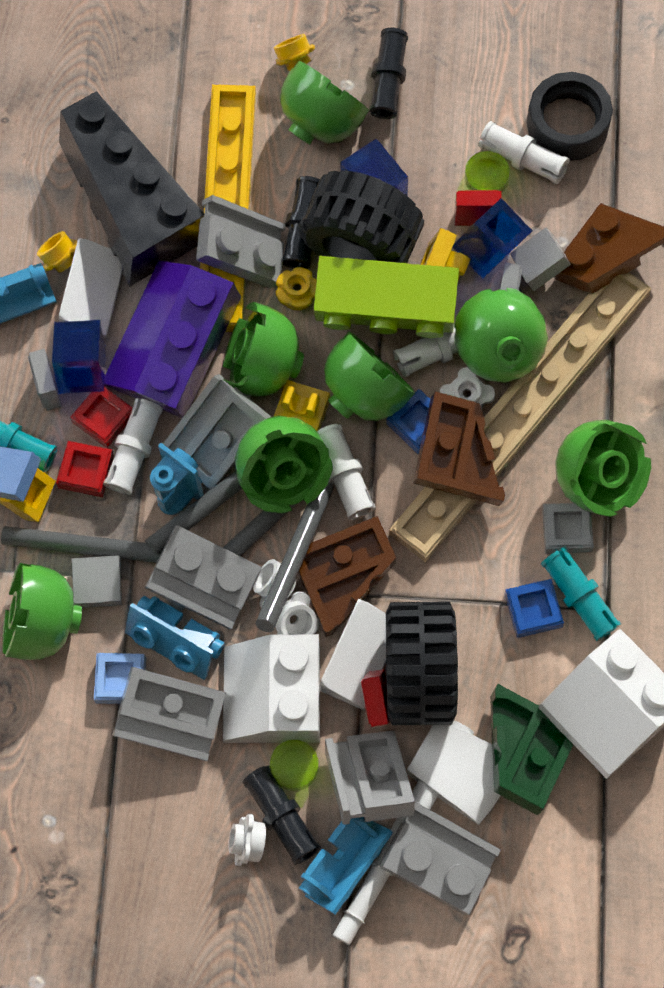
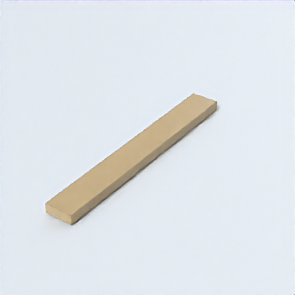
M628 272L627 274L616 276L610 284L597 292L589 293L547 342L545 354L536 368L524 377L515 380L484 417L486 424L484 433L491 442L495 460L492 463L496 477H498L650 295L651 287ZM425 487L389 529V535L426 563L477 500Z

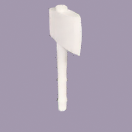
M453 721L452 725H433L407 769V775L417 781L412 791L414 800L430 810L438 797L479 825L501 796L494 792L492 744L474 736V732L470 728L457 721ZM399 817L394 822L391 828L393 834L382 848L375 862L371 864L370 871L348 909L343 911L345 914L333 933L335 938L347 945L351 944L360 926L365 924L364 919L389 876H392V874L379 868V865L400 823L404 821L405 817Z

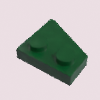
M497 684L490 696L494 792L539 815L546 805L573 744L538 708L539 705Z

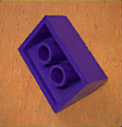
M158 261L102 384L135 399L152 401L160 405L163 411L183 418L196 397L240 301L241 295L234 282L192 265Z

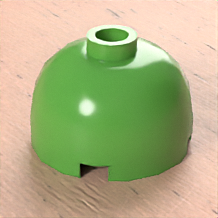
M298 61L295 67L291 69L281 88L280 103L282 112L292 122L288 131L308 145L312 143L314 138L327 144L340 143L350 137L360 127L369 112V109L347 91L339 89L331 83L330 79L301 61Z
M513 288L493 292L491 289L480 291L465 302L455 319L454 343L458 355L470 371L487 381L506 383L520 379L535 369L545 354L548 335L544 317L529 296Z
M251 302L245 309L253 312L247 321L241 318L238 319L229 339L223 367L231 370L230 381L226 379L224 381L233 388L236 387L246 396L260 397L273 394L281 389L289 377L296 378L303 364L304 353L298 351L299 337L295 326L283 313L266 305Z
M351 331L337 342L327 356L324 376L326 384L333 393L328 401L347 419L353 413L368 421H379L390 417L407 404L415 394L414 390L387 362L384 363L374 354L375 351Z
M275 416L263 419L252 426L241 438L235 456L236 474L240 486L250 502L266 512L285 513L292 511L290 505L297 504L302 500L306 504L312 502L325 489L333 471L329 450L318 432L309 424L293 417Z
M594 420L583 423L575 428L561 443L555 460L556 479L565 497L585 511L609 517L617 515L615 511H619L624 506L631 508L638 502L646 489L651 472V458L645 457L642 443L647 444L644 436L631 425L610 420Z
M19 563L14 572L9 590V595H13L10 610L5 611L2 652L6 654L5 657L39 660L52 656L63 648L69 633H78L82 617V607L74 605L73 590L66 578L58 572L39 565Z

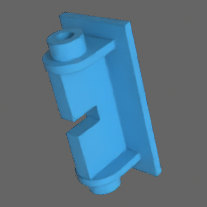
M42 263L34 266L29 265L26 269L0 278V324L57 303Z
M160 443L158 448L162 460L152 470L150 481L157 496L160 510L165 514L175 515L180 513L193 498L198 500L204 495L201 486L202 480L196 470L199 466L189 454L180 448H176L173 452Z
M143 596L137 605L132 603L129 607L125 634L132 637L138 645L148 649L151 648L168 658L180 670L191 672L205 680L208 675L211 659H217L225 647V643L219 640L220 634L192 618L183 630L177 628L176 626L183 618V613L164 603L156 596L151 599Z
M364 817L350 819V824L345 825L341 821L328 839L337 848V851L332 856L328 851L321 849L305 873H302L300 876L304 881L299 886V889L305 894L306 898L336 915L372 862L379 856L393 832L374 821L365 822Z

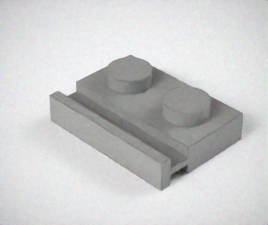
M214 195L202 200V207L205 208L204 217L200 219L196 261L268 288L276 286L277 278L282 273L284 242L281 241V232L285 231V224Z
M220 374L215 375L163 443L173 452L176 448H180L189 454L199 466L196 470L202 483L210 490L219 484L235 465V456L241 438L246 432L263 419L271 418L269 414L236 387L233 388L224 381L225 378Z
M176 525L144 588L230 630L235 624L238 613L249 595L261 566Z
M131 667L112 736L208 761L212 740H214L226 692Z
M395 731L347 736L346 742L333 743L332 738L325 739V755L343 825L350 824V819L364 817L365 822L414 816L415 800Z
M415 802L414 816H407L400 823L379 868L464 915H470L491 872L490 867L495 857H498L501 849Z

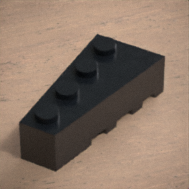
M97 91L60 111L59 144L80 187H84L90 200V208L96 220H100L108 236L107 242L113 255L118 257L123 267V275L129 287L151 275L158 261L172 262L198 246L200 219L204 217L203 211Z

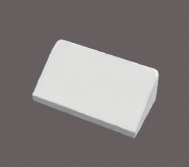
M78 239L59 312V322L63 331L107 338L123 275V267L118 257L113 255L110 248L87 239Z
M358 599L321 679V692L365 710L366 706L361 680L369 671L383 669L386 663L385 612L366 601Z

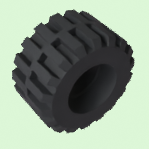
M341 170V172L330 171L320 178L301 219L298 232L300 237L304 239V243L318 256L408 263L425 220L422 218L423 214L416 207V204L394 186L359 172Z
M449 601L390 602L386 610L387 716L392 725H452L457 715V628L455 611Z

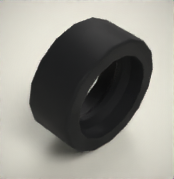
M577 72L556 73L543 80L532 93L527 115L529 136L536 139L537 145L563 157L565 156L570 161L582 160L596 153L607 139L613 114L611 97L604 86L589 75ZM570 98L579 100L592 109L596 120L592 129L583 134L567 135L558 133L545 122L543 115L545 107L558 99Z

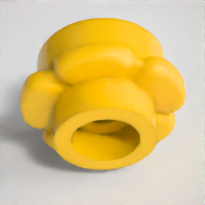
M305 34L296 35L282 41L273 48L278 58L276 59V65H285L287 70L291 71L298 61L308 64L311 61L309 53L315 50V45L309 44Z
M64 231L50 237L37 252V256L44 263V270L51 271L55 268L60 273L68 269L72 265L77 240L70 239Z
M296 267L293 271L285 270L277 278L276 286L278 289L275 292L276 297L280 303L291 310L306 309L315 299L317 279L312 277L310 270L303 267ZM296 284L301 286V289L298 291L293 289V286Z

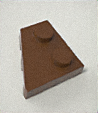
M600 203L564 251L571 265L554 276V278L593 294L610 284L616 276L627 274L640 266V257L660 245L664 248V226Z
M436 391L433 393L429 403L413 484L500 506L504 502L505 492L503 486L499 487L492 463L495 460L491 442L484 433L486 424L480 403Z
M378 516L314 541L308 548L298 574L307 595L310 597V602L325 637L334 634L352 613L358 599L364 600L396 563V556Z

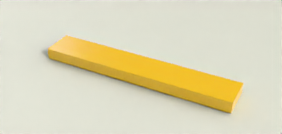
M212 84L205 199L214 195L244 208H250L256 86ZM200 262V269L234 282L241 295L240 301L225 331L233 332L238 319H243L245 279Z

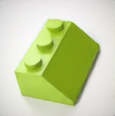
M319 256L314 301L315 320L322 321L324 327L334 330L351 329V324L367 325L371 332L379 334L397 333V328L416 330V335L420 337L442 338L444 332L453 333L459 268Z

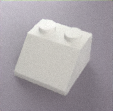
M619 629L590 653L538 708L607 779L664 728V673Z
M319 634L266 635L224 647V692H226L223 703V743H320Z

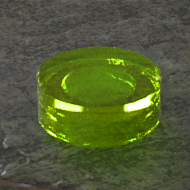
M482 151L476 153L466 164L465 183L469 190H499L502 193L508 184L509 165L505 158L496 152Z
M285 741L275 748L270 758L271 772L280 786L286 790H303L309 787L318 775L319 763L317 754L304 741Z

